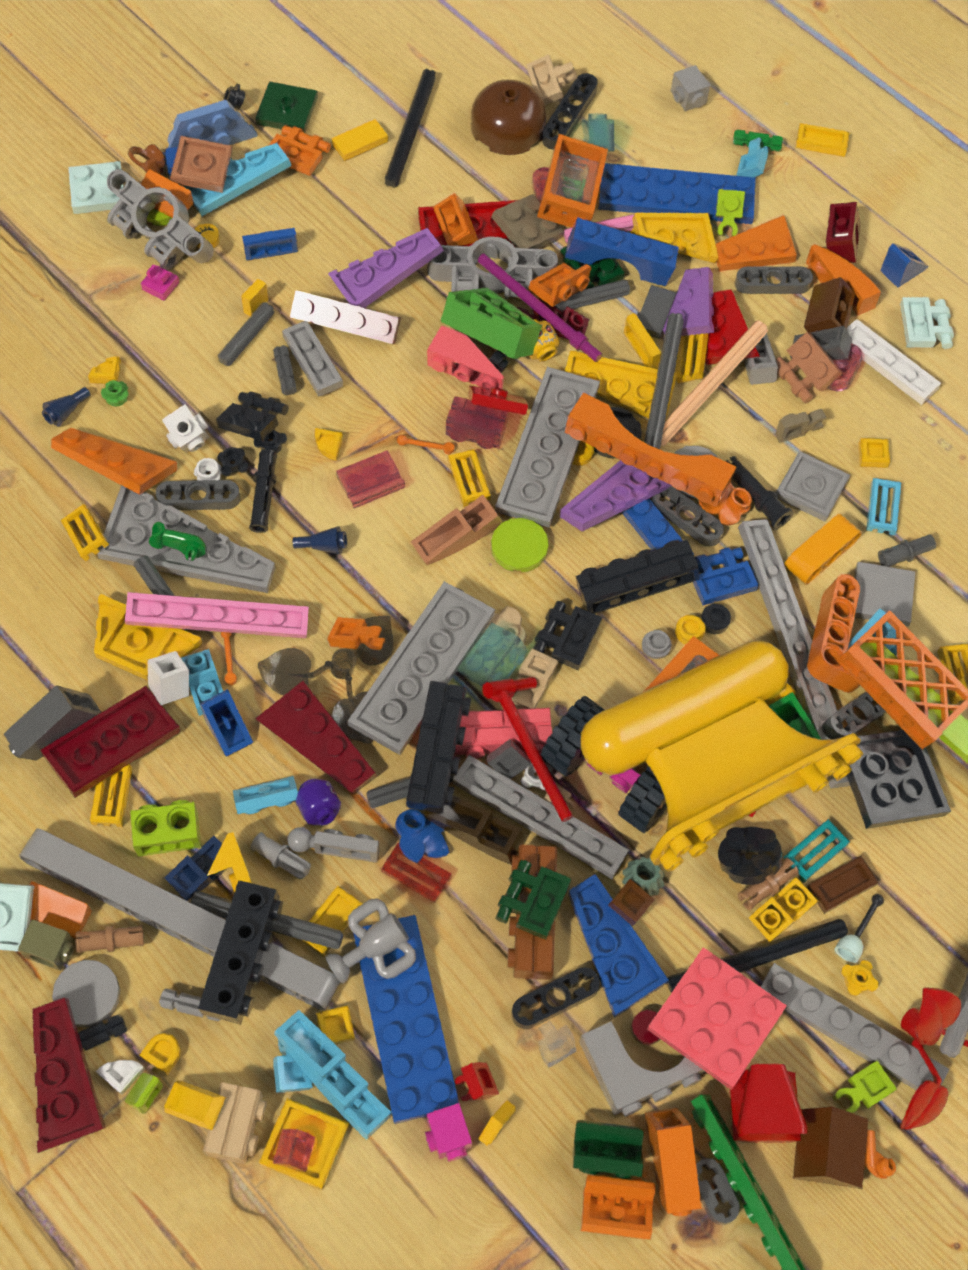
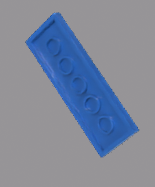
M605 163L600 185L598 210L628 213H708L711 221L722 222L723 218L715 217L718 190L745 191L742 219H734V222L752 224L754 219L755 177Z
M416 915L398 918L409 937L407 942L415 950L416 960L410 968L395 978L386 979L379 975L372 958L365 957L359 961L394 1124L427 1117L428 1113L459 1103ZM372 925L363 926V928L368 930ZM353 932L355 944L358 947L361 939ZM397 948L391 953L383 955L385 966H389L404 956L405 953Z

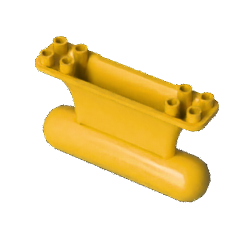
M747 642L596 714L582 729L581 751L585 760L596 771L608 775L622 774L646 762L655 775L666 800L668 823L666 833L660 838L652 851L650 860L655 866L662 864L667 872H671L679 867L684 861L681 856L689 852L692 858L702 855L709 848L706 842L713 839L719 833V830L786 794L794 793L807 785L813 793H817L829 783L826 777L833 775L837 781L841 780L851 772L852 769L849 765L863 756V752L858 747L861 740L855 733L829 740L811 738L790 727L767 705V701L773 699L785 689L789 673V665L782 651L769 642Z

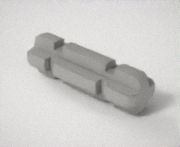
M171 989L163 990L159 1001L162 1008L170 1010L176 1008L178 1012L202 1018L204 1016L198 1010L201 997L183 992L179 995L177 991ZM206 1016L207 1019H210V1020H214V1021H220V1020H221V1019H217V1018H213V1017Z

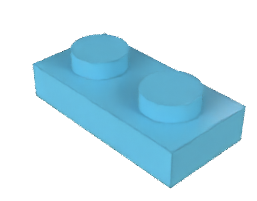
M294 776L233 790L237 814H254L261 811L262 808L274 805L278 807L287 806L296 800L298 794Z

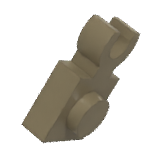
M822 409L815 410L808 415L806 411L799 414H788L780 419L775 435L779 443L805 436L808 430L816 431L823 428L822 421L826 420L827 417Z

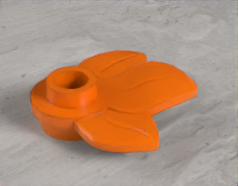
M731 483L717 507L699 500L702 509L710 514L718 515L719 521L723 525L738 523L741 515L746 514L750 510L752 502L751 495L747 490L739 487L734 488Z

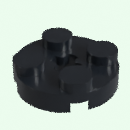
M733 827L727 831L726 838L722 840L718 849V859L722 871L727 873L732 881L743 885H755L764 882L766 876L772 872L775 875L779 871L783 861L781 845L775 832L771 829ZM748 852L758 854L753 855L751 859H746L745 854Z

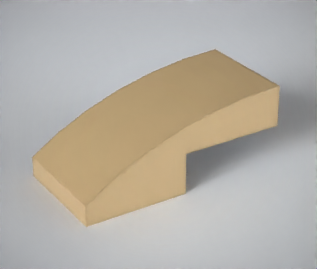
M531 649L520 667L516 679L534 677L537 680V686L535 689L515 692L512 700L517 709L537 707L559 660Z

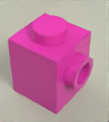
M457 1103L428 1113L427 1122L430 1131L424 1133L430 1152L437 1151L439 1160L447 1157L448 1162L467 1156L466 1150L472 1148V1141L460 1104Z

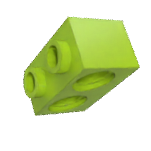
M177 800L167 806L158 807L149 804L139 807V810L130 811L133 848L138 857L201 848L198 811L194 802ZM185 819L189 821L188 825L182 829L174 828L179 820ZM147 825H157L155 831L143 833V829Z

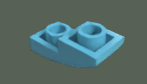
M209 649L181 658L189 669V688L199 716L203 715L200 703L223 692Z

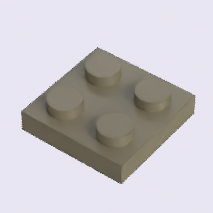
M533 194L494 210L491 217L516 248L539 249L561 239L564 233L557 223L537 217L540 202Z

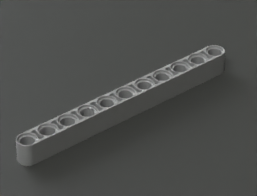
M36 828L21 851L19 857L32 867L213 957L215 956L226 920L42 829ZM273 943L268 952H263L260 964L264 965L261 981L317 1009L326 1010L340 983L333 973Z

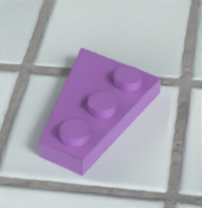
M709 267L687 269L684 272L668 316L671 313L682 314L684 323L681 336L714 333V325L712 323L714 308L711 305L713 273ZM667 317V319H666L665 325H664L663 330H662V331L664 332V334H665V331H666V326H667L668 317Z

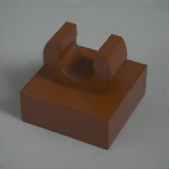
M629 879L608 906L630 925L634 926L655 899Z

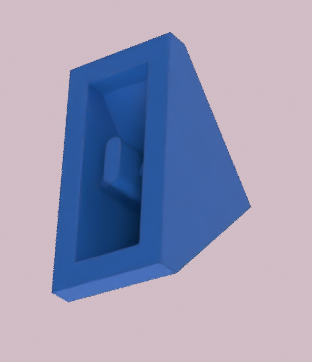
M892 243L880 271L899 288L924 272L928 266L912 250Z
M228 689L200 703L205 722L226 757L253 743Z

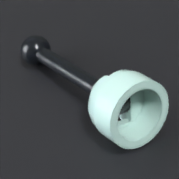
M875 894L872 896V904L855 934L845 935L837 943L835 952L845 961L857 963L864 948L860 937L877 907L883 905L884 898L882 895Z

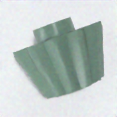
M638 857L636 860L629 861L628 868L622 871L624 875L622 883L624 885L631 879L650 896L658 895L659 889L664 887L663 878L665 874L660 865L655 866L652 863L650 857L647 859L645 857ZM639 875H646L649 880H643Z

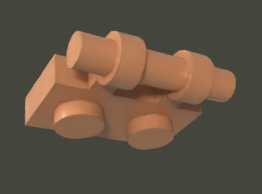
M808 332L786 350L793 359L786 363L782 357L776 358L778 365L777 374L782 380H786L792 387L791 392L796 398L800 397L804 404L813 399L809 392L813 386L822 392L842 374L833 360ZM799 368L806 374V377L801 381L795 374Z

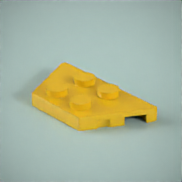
M102 594L98 597L99 613L98 618H96L97 638L95 639L94 654L100 660L148 681L149 659L174 651L182 658L202 644L201 637L182 629L126 625V605Z

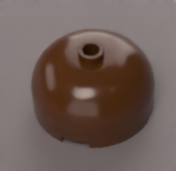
M504 79L487 85L476 96L471 109V131L476 141L479 140L490 147L489 151L502 155H517L528 152L529 147L539 140L542 141L543 129L547 120L546 106L540 94L532 86L522 81Z

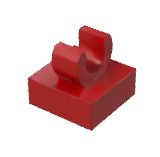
M475 1062L462 1067L463 1075L458 1076L454 1081L455 1085L467 1083L469 1092L461 1097L462 1101L485 1100L499 1094L487 1062Z

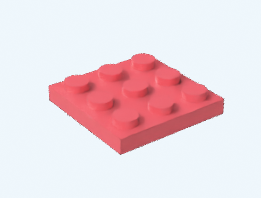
M703 947L647 1030L732 1090L787 1005Z

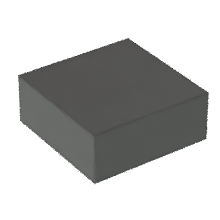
M511 739L487 756V763L495 771L509 779H512L531 765L527 754Z

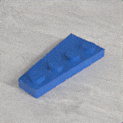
M596 874L569 890L568 895L615 1018L666 985L669 979L632 926L608 906L612 901V897Z

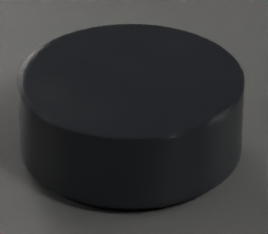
M710 604L704 608L701 619L705 624V631L711 634H721L728 629L731 614L725 606Z

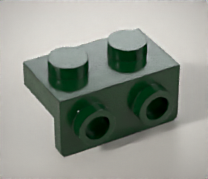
M577 1120L572 1151L573 1168L579 1169V1171L585 1174L613 1173L614 1176L623 1179H630L633 1176L642 1177L643 1128Z

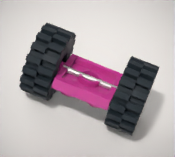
M587 696L578 699L574 706L568 709L567 714L563 715L560 723L555 726L552 731L553 733L546 740L547 744L543 746V752L541 753L544 761L564 776L568 777V775H571L580 766L581 762L585 760L581 751V732L584 725L592 717L605 709ZM587 762V766H588L589 768H591L594 772H596L597 774H599V775L602 776V774H603L602 772L596 771V770ZM648 766L641 776L632 769L622 774L609 775L612 780L611 783L627 794L625 801L618 811V815L645 834L667 808L664 794L652 770Z

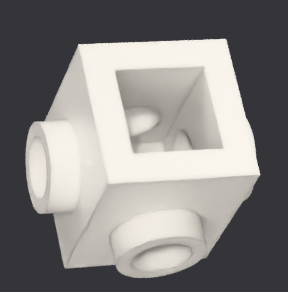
M186 404L162 419L169 430L166 436L175 449L180 447L186 453L189 451L194 452L205 445L204 441L210 438L205 431L208 425L200 413L195 415Z

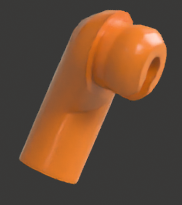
M867 1130L864 1167L875 1177L886 1179L895 1174L896 1164L892 1158L888 1159L876 1150V1133L873 1130Z

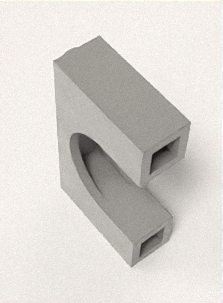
M612 1021L582 1034L579 1041L614 1116L623 1112L625 1117L641 1110L643 1108L641 1103L653 1098L654 1102H659L673 1094L672 1088L683 1084L684 1088L691 1087L702 1080L701 1075L706 1073L685 1056L676 1067L667 1071L654 1072L641 1068L627 1054Z

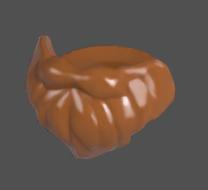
M150 144L145 150L136 146H132L128 150L129 158L146 173L150 169L162 175L163 168L166 165V156L155 144ZM134 154L144 157L147 161L141 163L134 157Z

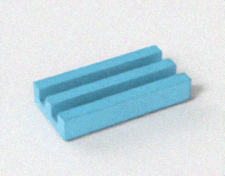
M873 478L870 489L866 531L878 529L877 533L889 531V535H895L898 523L901 482ZM878 486H882L878 522L875 521ZM889 488H893L891 516L889 524L885 523L888 490Z

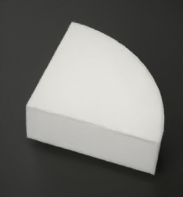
M118 1060L104 1064L96 1072L123 1095L145 1068L133 1060Z

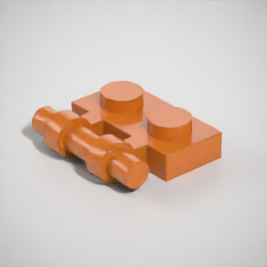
M286 125L282 128V135L277 133L269 144L277 143L290 160L291 166L289 168L308 176L312 175L323 159L322 151L328 153L331 148V143L323 141V137L316 134L311 136L304 133L301 128L296 126L291 128Z

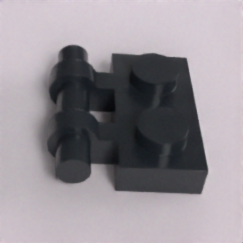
M253 391L249 393L240 392L238 401L243 404L232 403L216 421L218 428L263 441L279 425L277 415H286L289 407L287 404L281 403L277 398H263L261 394Z
M556 601L553 609H549L545 617L546 623L543 629L538 631L534 639L536 643L533 649L544 654L546 648H554L552 658L559 660L558 662L579 671L602 622V617L575 606L571 615L564 613L567 607L566 604ZM561 625L565 627L561 636L554 635L556 627Z

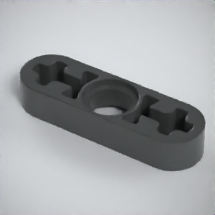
M742 267L737 272L735 287L744 294H803L810 289L813 274L805 267ZM771 276L777 277L780 283L772 284L768 282L767 278Z
M230 480L165 481L156 489L158 502L166 506L170 505L178 510H228L236 507L240 502L238 485ZM196 490H202L206 493V496L201 500H193L190 497ZM182 491H184L185 498H186L185 500H182V497H183ZM211 491L215 492V499H212ZM230 491L229 498H223L225 492ZM168 492L174 493V495L171 496V499H166V496H168Z
M673 486L652 496V503L661 514L696 541L708 547L715 546L720 542L724 530L720 521ZM666 496L670 497V501H669V500H665L664 502L660 501V497H662V498H665ZM683 510H689L693 512L695 518L687 521L682 519L679 513ZM713 529L715 531L714 534H705V530Z
M865 692L831 715L824 723V731L830 739L841 738L851 733L856 734L887 712L879 704L873 707L871 703L874 699ZM855 707L864 712L865 720L859 719L855 715ZM844 720H846V722L848 723V725L842 729H839L836 726L841 724Z

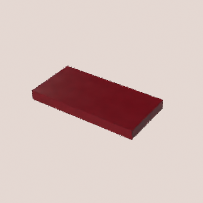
M145 685L40 751L70 793L76 798L181 731L179 725L166 709L160 705L156 697Z

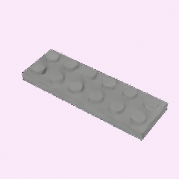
M547 367L495 506L497 513L514 518L529 519L539 525L550 528L580 444L579 440H575L570 435L564 433L568 415L583 392L596 398L600 388V381Z
M444 581L349 718L348 726L401 755L422 724L430 681L446 684L450 682L495 615V609Z

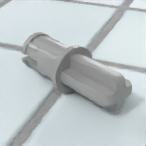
M262 832L252 841L250 849L271 861L273 867H281L298 879H303L309 873L311 864L291 852L288 845L284 844L282 846L265 836Z

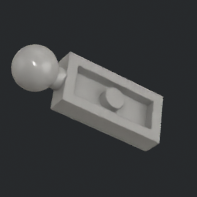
M304 827L294 828L288 835V845L295 852H305L309 848H315V853L375 863L378 861L379 841L374 840L369 835L357 834L355 837L345 836L342 832L333 829H326L324 832L316 831L315 835H312Z

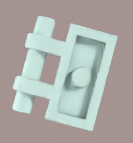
M929 297L902 298L900 307L907 347H934L936 339L941 341L943 349H949L953 346L954 332L953 328L949 325L951 314L944 299L936 300L935 306H930ZM933 319L938 322V326L933 325Z

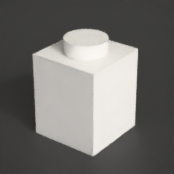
M176 651L148 660V687L160 705L189 696V669Z

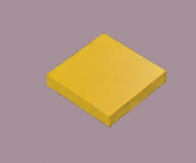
M287 1098L259 1164L323 1190L348 1130L349 1123Z

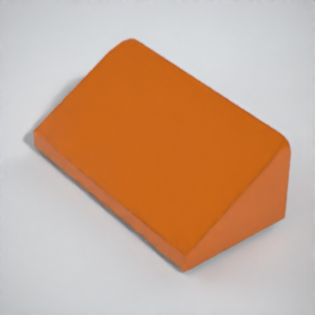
M150 169L147 171L141 182L143 187L146 189L153 187L164 188L181 200L187 210H189L193 205L190 190ZM162 201L155 205L154 209L173 218L174 207L170 203Z
M455 193L433 206L448 246H462L478 240L466 206Z
M31 881L29 885L34 886L30 920L33 919L67 931L72 938L77 939L76 932H82L92 913L90 906L75 898Z

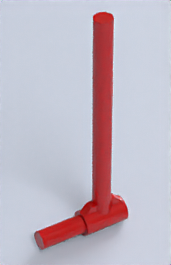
M534 677L516 680L509 678L484 683L482 688L484 696L487 699L500 702L561 821L566 822L570 820L573 815L512 700L515 692L535 689L537 680Z

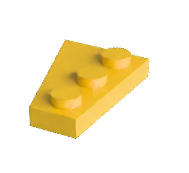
M708 213L634 214L632 222L636 235L679 247L678 253L711 263L717 261L718 253Z

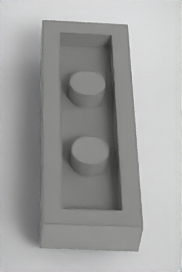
M307 320L282 330L283 338L318 397L343 387L341 376Z

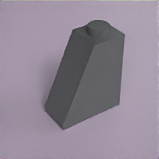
M56 685L4 733V736L10 743L8 745L10 751L16 757L37 761L43 757L40 751L42 748L100 714L101 710L89 694Z

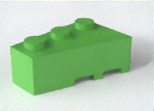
M489 288L449 292L440 321L513 359L533 355L542 325Z

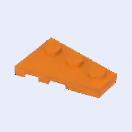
M784 215L715 244L718 253L716 263L719 271L736 270L742 267L793 263L797 257Z

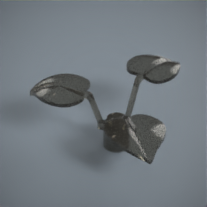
M375 616L364 619L367 626H379L382 628L378 638H385V643L381 650L370 649L363 643H360L358 649L341 648L334 652L331 661H326L323 666L313 672H309L311 669L309 657L303 651L296 648L279 650L258 662V670L264 682L272 690L283 696L301 681L309 685L308 678H315L327 669H330L334 677L345 679L348 699H342L336 703L332 717L348 738L367 744L374 741L348 726L349 718L367 694V692H361L355 697L353 696L351 676L354 673L358 658L364 664L374 666L382 664L390 657L393 650L390 616Z

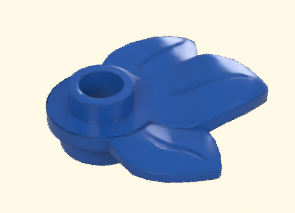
M408 809L399 814L395 822L396 830L401 835L399 846L409 860L418 863L423 855L432 858H441L448 855V845L441 834L445 830L426 819L418 810Z

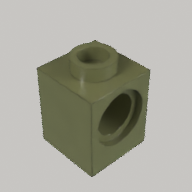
M32 919L17 950L26 959L61 970L64 962L68 963L71 959L75 945L73 944V938L67 931Z

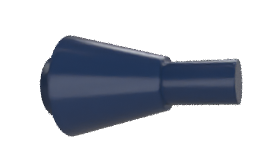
M83 387L72 395L44 402L42 404V415L49 424L60 427L76 409L78 404L90 397L91 394L86 387Z
M336 526L311 536L293 537L292 543L294 549L312 548L341 555L343 549L347 548V535L345 531H341L340 526Z

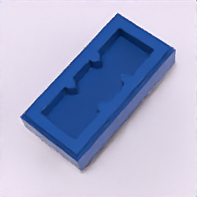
M295 227L242 236L246 260L298 252Z

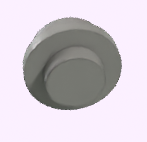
M653 630L643 637L642 650L650 658H664L671 650V640L661 630Z

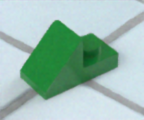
M793 692L769 705L793 729L811 738L821 739Z

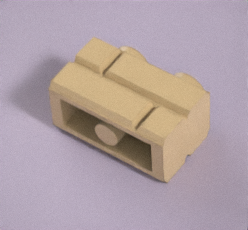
M223 1082L220 1084L218 1095L226 1098L213 1130H208L203 1152L208 1157L246 1164L247 1157H253L255 1154L258 1136L253 1134L256 1122H262L264 1119L267 1101H262L263 1095L257 1089Z

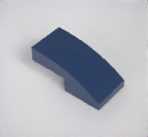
M212 836L191 858L187 855L164 877L186 901L192 898L195 892L202 891L227 870L225 869L207 876L222 843L215 836Z

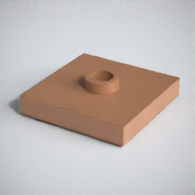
M181 136L170 180L179 185L223 193L232 156V146Z

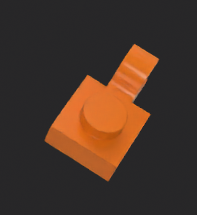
M343 617L337 618L327 638L330 647L358 649L360 643H363L370 649L381 650L385 643V638H378L382 631L381 627L367 626L364 619Z

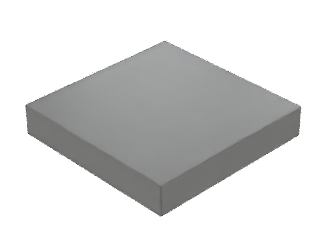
M799 451L776 491L777 499L822 521H826L850 474Z
M857 562L854 578L860 585V593L855 617L870 620L879 609L885 613L890 610L905 626L909 627L912 616L915 571Z

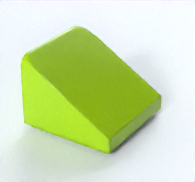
M142 1073L125 1098V1102L144 1114L163 1088V1084L156 1076Z

